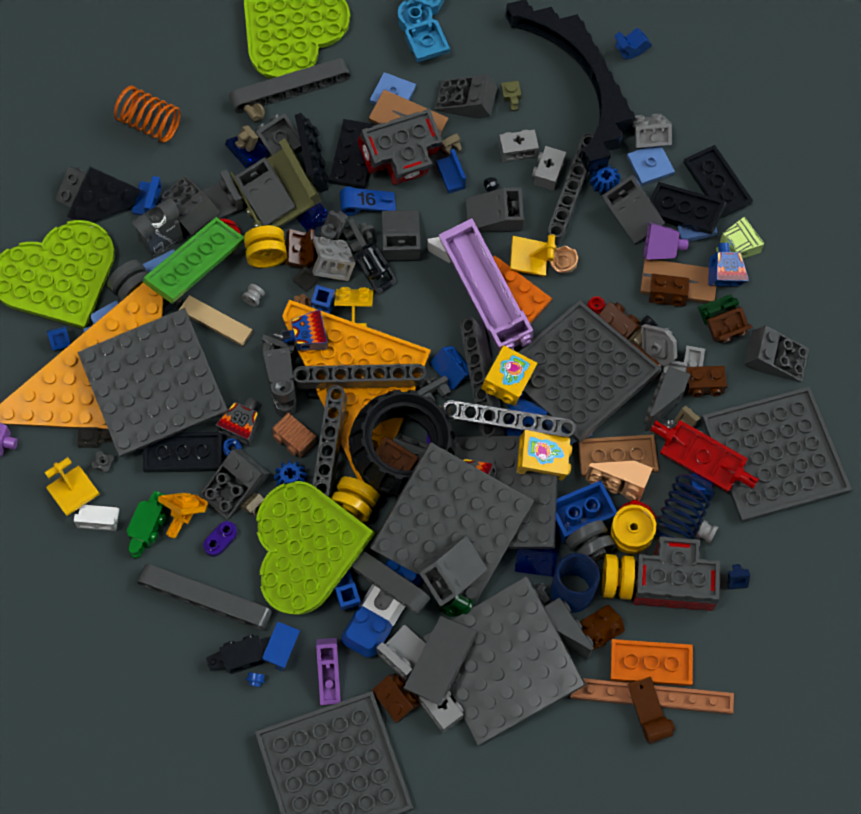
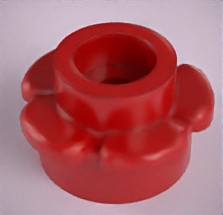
M596 296L588 301L587 306L595 313L600 314L606 304L601 297Z

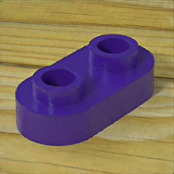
M225 521L220 523L205 539L203 547L207 555L211 557L219 556L236 538L237 529L232 522ZM225 528L230 529L228 533L223 532ZM211 543H217L215 547H210Z

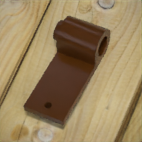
M647 677L627 684L647 743L652 744L673 736V731H675L674 724L671 719L668 720L663 715L652 678Z

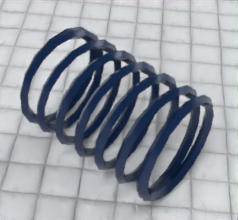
M681 474L675 477L676 483L672 484L673 491L668 492L670 498L664 501L666 507L661 508L663 515L657 516L659 523H656V534L659 537L674 538L657 528V526H664L673 532L683 534L687 539H695L694 534L699 530L698 525L702 524V517L706 515L705 509L709 508V501L715 495L713 488L704 480L696 476ZM679 478H687L697 482L698 484L703 486L709 492L710 495H704V493H702L697 488L689 484L679 482ZM676 485H678L685 492L676 489ZM691 490L695 491L698 494H691ZM672 494H678L685 499L694 501L700 507H693L681 500L675 499ZM668 502H675L684 508L690 509L696 515H690L674 508ZM664 510H671L678 515L686 517L692 523H686L665 513ZM661 518H666L680 524L688 531H683L674 525L664 523Z
M572 553L563 557L556 566L550 593L552 600L555 601L560 598L562 602H566L571 609V613L586 609L592 602L599 583L600 572L595 561L581 553ZM567 575H577L586 581L589 588L581 592L571 591L562 584L560 579Z

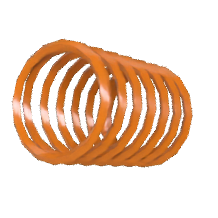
M133 85L126 87L121 92L114 107L116 121H121L122 124L128 123L130 128L135 126L137 131L143 130L145 135L150 133L151 138L158 137V141L161 143L167 142L172 138L181 117L179 107H174L172 104L167 105L166 101H160L158 97H152L150 93L145 94L143 90H138ZM129 90H133V93L123 105L120 118H118L117 109L121 99ZM132 99V102H131V104H130V106H129V109L127 110V112H126L125 115H124V112H125V110H126V107H127V105L129 104L130 100ZM143 99V106L137 115L134 124H131V119L137 110L138 103ZM151 102L150 110L145 117L143 125L139 128L138 124L145 108ZM158 106V112L152 122L151 128L148 131H146V126L150 121L154 109ZM166 109V113L161 122L159 130L155 135H153L154 128L158 123L160 115ZM173 112V118L170 128L166 135L162 138V131L166 125L167 119L169 115Z

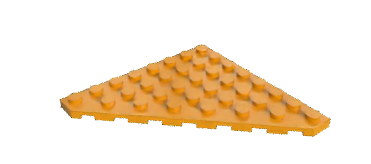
M142 283L0 403V423L19 426L108 430L77 352L163 317L164 298Z
M289 300L282 315L288 331L293 330L292 319L318 309ZM321 311L328 349L298 351L304 366L421 364L425 367L431 350L323 311ZM380 373L374 375L377 379L384 377ZM401 373L393 375L395 378L403 377ZM420 373L413 374L415 378H420L422 375ZM339 374L336 376V378L341 380L344 379L345 376L343 374ZM357 374L355 378L362 379L364 375ZM318 375L316 378L318 380H323L326 378V376ZM417 387L343 388L348 400L341 446L358 480L363 481L352 463L349 450L350 432L358 413L366 404L379 395H384L392 390H401V392L415 391ZM315 389L325 409L328 389ZM336 393L333 399H339L342 394ZM332 412L330 418H336L339 412ZM404 418L388 419L381 422L373 430L371 438L375 451L384 437L393 441V438L399 433Z

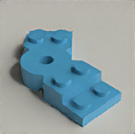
M405 0L398 8V25L405 32V41L410 52H413L417 63L450 53V47L438 21L432 19V15L439 12L445 0Z

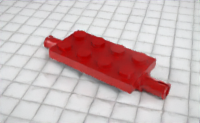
M656 420L650 429L651 432L661 436L666 441L660 451L661 455L727 493L734 482L739 481L753 490L759 478L744 471L743 467L748 458L679 420L675 428L671 429Z

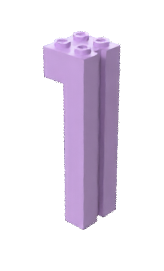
M471 218L439 234L440 242L498 353H500L503 345L514 350V347L518 345L525 347L530 344L531 340H533V329L524 312L518 307L473 219Z

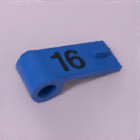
M348 186L344 187L339 193L341 211L347 216L356 215L360 210L380 212L396 210L394 192L358 189Z

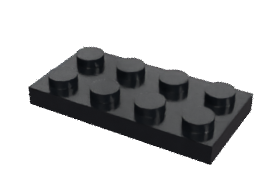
M302 113L296 114L295 119L307 177L321 192L328 190L327 182H329V178L324 171L326 164L321 156L322 146L318 141L319 131L316 126L311 124L309 118H306Z
M343 119L329 178L330 184L365 189L369 171L357 141L362 129L372 128L377 124Z
M715 145L684 159V165L703 193L707 196L726 201V207L720 218L752 204L753 199Z
M658 182L650 198L664 221L711 235L726 207L725 200Z
M222 431L180 432L144 447L143 471L218 470L222 465Z

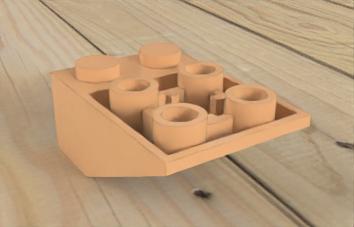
M637 461L590 463L585 480L590 484L601 480L607 491L613 494L619 493L624 495L630 501L638 500L640 502L653 468Z

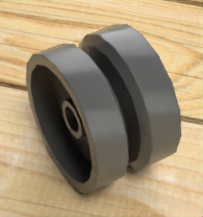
M128 261L112 273L108 280V288L121 302L143 283V278L149 272L146 271V268L140 261Z
M602 520L591 522L579 528L565 541L571 552L585 554L595 562L604 558L605 554H610L617 546L613 537L606 535L608 528Z

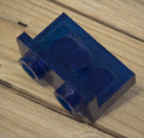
M237 136L226 140L225 146L246 169L266 157L267 149L259 140L254 150L250 152L245 148L239 149L235 144L238 141Z
M318 203L296 218L308 232L310 229L315 230L316 227L323 226L328 212L321 203Z
M517 549L515 572L554 577L557 549Z

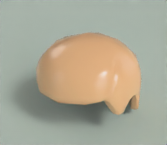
M568 246L556 248L554 261H550L552 268L561 274L571 273L578 264L576 250Z

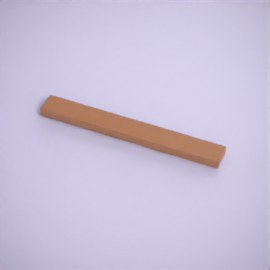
M583 678L586 686L569 695V699L634 705L627 685L630 683ZM654 685L661 708L732 715L734 712V693Z

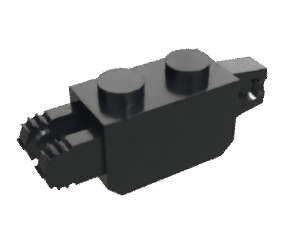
M248 635L242 641L224 643L223 647H219V652L206 657L210 671L226 669V672L234 674L263 665L264 660L262 657L271 637L259 639V635Z

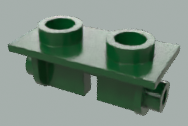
M730 294L698 306L704 324L707 323L706 319L737 308L739 301Z

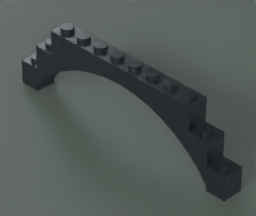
M527 0L507 3L505 17L511 28L517 27L530 31L555 43L578 62L591 80L599 103V125L589 144L582 148L580 159L587 172L607 167L611 158L610 150L620 148L621 141L623 140L622 132L632 129L635 114L630 110L627 99L623 97L620 86L615 83L612 72L606 66L605 59L599 54L598 47L594 45L591 34L585 28L584 21H581L578 14L559 19L558 14L554 12L552 7L533 11L532 6L528 4Z

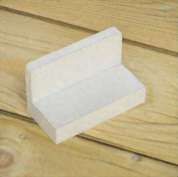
M83 505L79 508V514H75L74 523L77 528L116 531L119 508Z

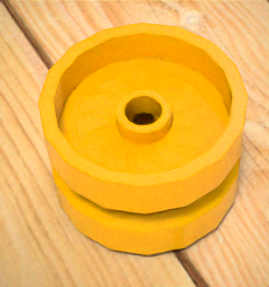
M265 225L252 228L245 233L246 258L250 266L270 268L280 265L287 259L284 232L281 228Z
M347 476L342 477L337 485L338 491L333 493L331 499L361 522H367L372 514L370 507L376 506L380 494L361 480Z
M628 505L621 508L616 513L611 525L610 536L616 542V548L626 554L634 555L648 549L656 533L655 518L648 509L640 505Z
M605 554L602 573V597L613 599L618 586V596L620 599L631 600L635 584L634 556L623 555L618 567L617 556Z

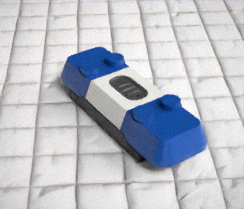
M388 558L385 563L387 567L418 588L423 582L420 575ZM372 584L361 605H359L342 633L343 644L363 657H374L377 654V647L382 642L385 644L406 607Z

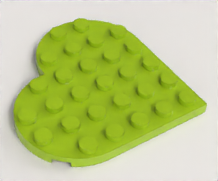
M244 0L249 58L253 67L261 75L269 79L314 66L318 59L319 48L330 46L339 41L347 32L350 24V11L345 0Z
M73 220L58 228L57 226L46 235L42 243L22 242L11 249L7 248L0 254V301L14 310L82 329L87 328L90 316L95 309L114 262L115 251L111 238L102 227L93 222Z
M295 481L277 486L264 498L256 517L259 541L268 551L262 562L259 574L261 576L260 588L264 598L273 608L285 614L303 615L312 612L330 596L375 535V532L309 483Z

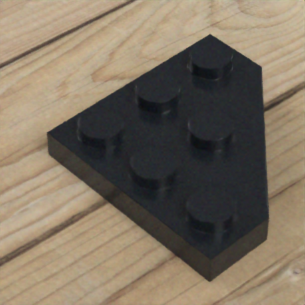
M89 166L67 217L73 220L93 222L134 206L141 189Z

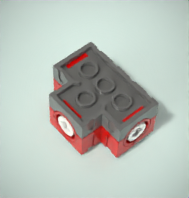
M429 108L422 112L391 120L388 123H381L372 128L362 129L357 142L369 174L387 169L394 186L427 175L432 165L428 155L437 153L443 141Z
M659 537L654 555L646 556L645 554H639L635 563L633 605L644 604L646 606L713 611L719 601L720 561L700 559V540Z

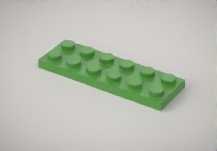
M215 217L143 278V283L173 304L244 242V236Z

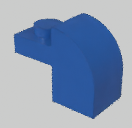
M636 28L627 36L620 31L614 36L618 41L615 46L624 59H632L639 56L652 46L645 33L639 28Z
M316 285L311 300L312 308L332 314L336 295L335 290Z
M527 400L518 401L515 406L511 405L509 407V410L540 415L547 414L546 410ZM511 415L510 420H508L506 424H512L514 422V415ZM526 418L524 426L526 424L532 426L534 424L533 418ZM505 428V433L509 436H520L523 432Z
M349 569L334 589L341 611L361 605L357 588Z

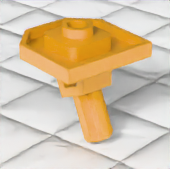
M190 493L161 495L158 498V502L171 509V516L174 519L166 535L174 539L177 537L183 523L189 524L194 513L205 512L208 507L206 500Z

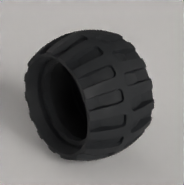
M392 390L384 395L373 398L361 409L355 418L349 438L352 463L356 471L361 475L362 480L376 488L378 492L399 497L413 470L405 471L390 467L375 452L371 438L372 432L383 421L391 418H407L415 421L427 431L433 444L455 455L456 435L454 426L450 423L449 415L445 409L437 406L436 400L430 396L426 398L414 390H408V392Z

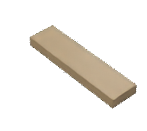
M190 295L180 307V309H186L189 318L242 347L253 333L251 328Z

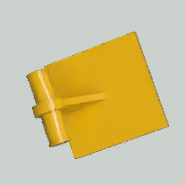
M548 235L547 242L512 236L510 270L545 277L547 261H554V252L557 247L555 245L556 236Z
M341 287L336 289L334 306H352L351 322L355 323V306L372 307L373 290H369L366 287L359 289ZM357 323L367 327V323Z
M68 457L59 463H54L52 468L44 472L48 479L59 472L61 477L46 488L66 516L100 495L79 465L68 473H63V469L72 464Z

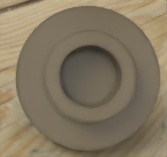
M256 103L253 106L246 105L244 107L245 112L254 122L262 121L265 111L261 104Z

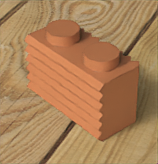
M287 413L272 428L274 440L279 444L283 442L287 446L288 452L293 456L297 454L302 458L317 443L315 434L310 432L290 413Z

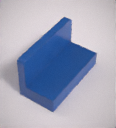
M450 149V157L436 160L437 168L448 194L463 190L466 186V176L454 149Z
M152 176L151 183L140 182L139 188L141 191L132 208V214L142 215L157 205L162 188L160 177Z
M454 346L442 347L430 361L432 367L441 377H447L448 386L451 390L456 389L463 380L470 379L467 362Z
M277 622L262 659L276 665L275 669L283 672L300 630Z

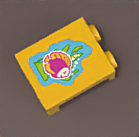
M503 345L481 389L489 395L496 396L506 404L515 406L532 376L537 362Z
M525 430L519 437L517 473L525 474L527 471L550 474L558 476V480L562 481L571 471V464H569V457L572 453L570 438Z

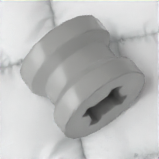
M249 284L247 292H244L242 295V299L247 304L257 307L260 298L264 297L265 292L259 286Z
M704 520L696 538H703L706 543L710 544L718 527L715 525L711 526L708 524V521Z

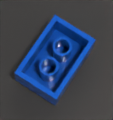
M601 480L557 498L555 529L563 544H565L566 539L573 532L591 522L602 520L606 526L612 524L617 510Z

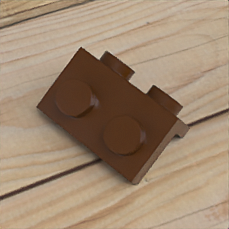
M292 229L287 231L286 265L307 269L314 263L316 257L313 243L314 229H310L307 233Z
M652 273L649 302L686 306L689 278Z
M609 302L598 316L628 340L635 330L641 327L638 323L639 319L633 314L628 315L624 312L625 307L620 303Z
M737 307L706 319L713 341H720L721 343L731 340V336L735 334L737 336L747 334L748 329L753 328L752 324H748L742 307Z
M725 366L686 367V373L691 374L687 383L686 395H692L693 397H700L702 395L720 396L725 393L727 388Z
M609 604L580 621L582 632L593 641V650L601 647L625 631L622 618Z
M397 673L388 675L372 689L375 696L396 723L400 722L413 709L420 706L417 695L404 689L406 681Z

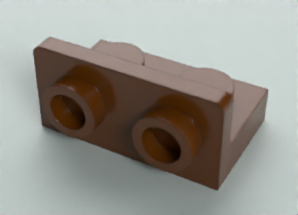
M384 437L375 451L384 463L392 468L405 471L411 470L418 459L416 455L387 437Z

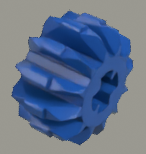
M611 164L608 167L591 172L590 185L593 186L594 191L599 190V194L608 192L620 183L621 176L617 173V168L611 169Z
M288 460L287 465L281 462V468L275 469L277 473L274 475V480L277 481L276 486L295 481L306 482L304 480L307 478V473L304 472L305 467L299 466L298 461L292 464L291 460Z

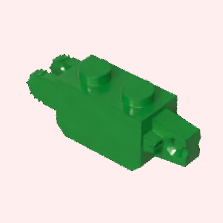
M158 491L153 492L148 502H139L127 528V533L131 540L128 551L134 559H139L145 547L150 548L151 544L156 542L158 537L157 530L160 525L164 524L166 519L163 509L164 505L158 502L159 496L165 494Z

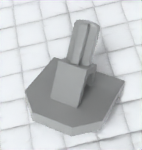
M647 324L642 325V349L649 356L656 359L660 365H670L677 358V340L672 335L673 332L669 331V328L664 329Z

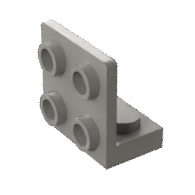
M652 114V117H645L644 115L635 116L633 127L635 129L636 148L672 145V124L665 116H662V114Z
M314 236L313 243L318 254L312 271L314 276L349 281L355 266V260L348 243L343 240H332Z
M403 625L386 644L382 642L377 647V655L407 681L426 643L406 625Z

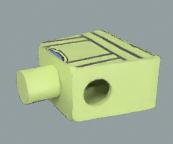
M745 217L722 234L720 243H729L730 252H740L742 258L759 254L764 246L763 241Z

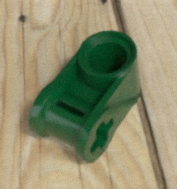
M459 594L440 606L439 610L450 617L460 616L461 614L466 615L471 610L474 601Z

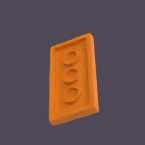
M494 255L493 259L518 307L524 312L531 324L548 306L552 298L517 271L510 270L509 265Z
M612 639L610 681L635 682L651 677L653 684L692 686L693 645Z

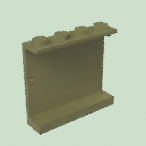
M285 138L279 141L282 150L267 158L296 206L295 209L268 225L279 228L322 201L311 180L307 177V173L292 146ZM230 172L233 183L240 191L243 204L246 203L248 206L246 208L247 213L251 218L254 217L255 219L254 226H264L234 178L235 174Z

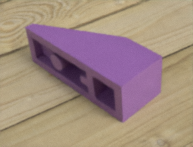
M337 638L316 639L320 705L336 704L341 702Z

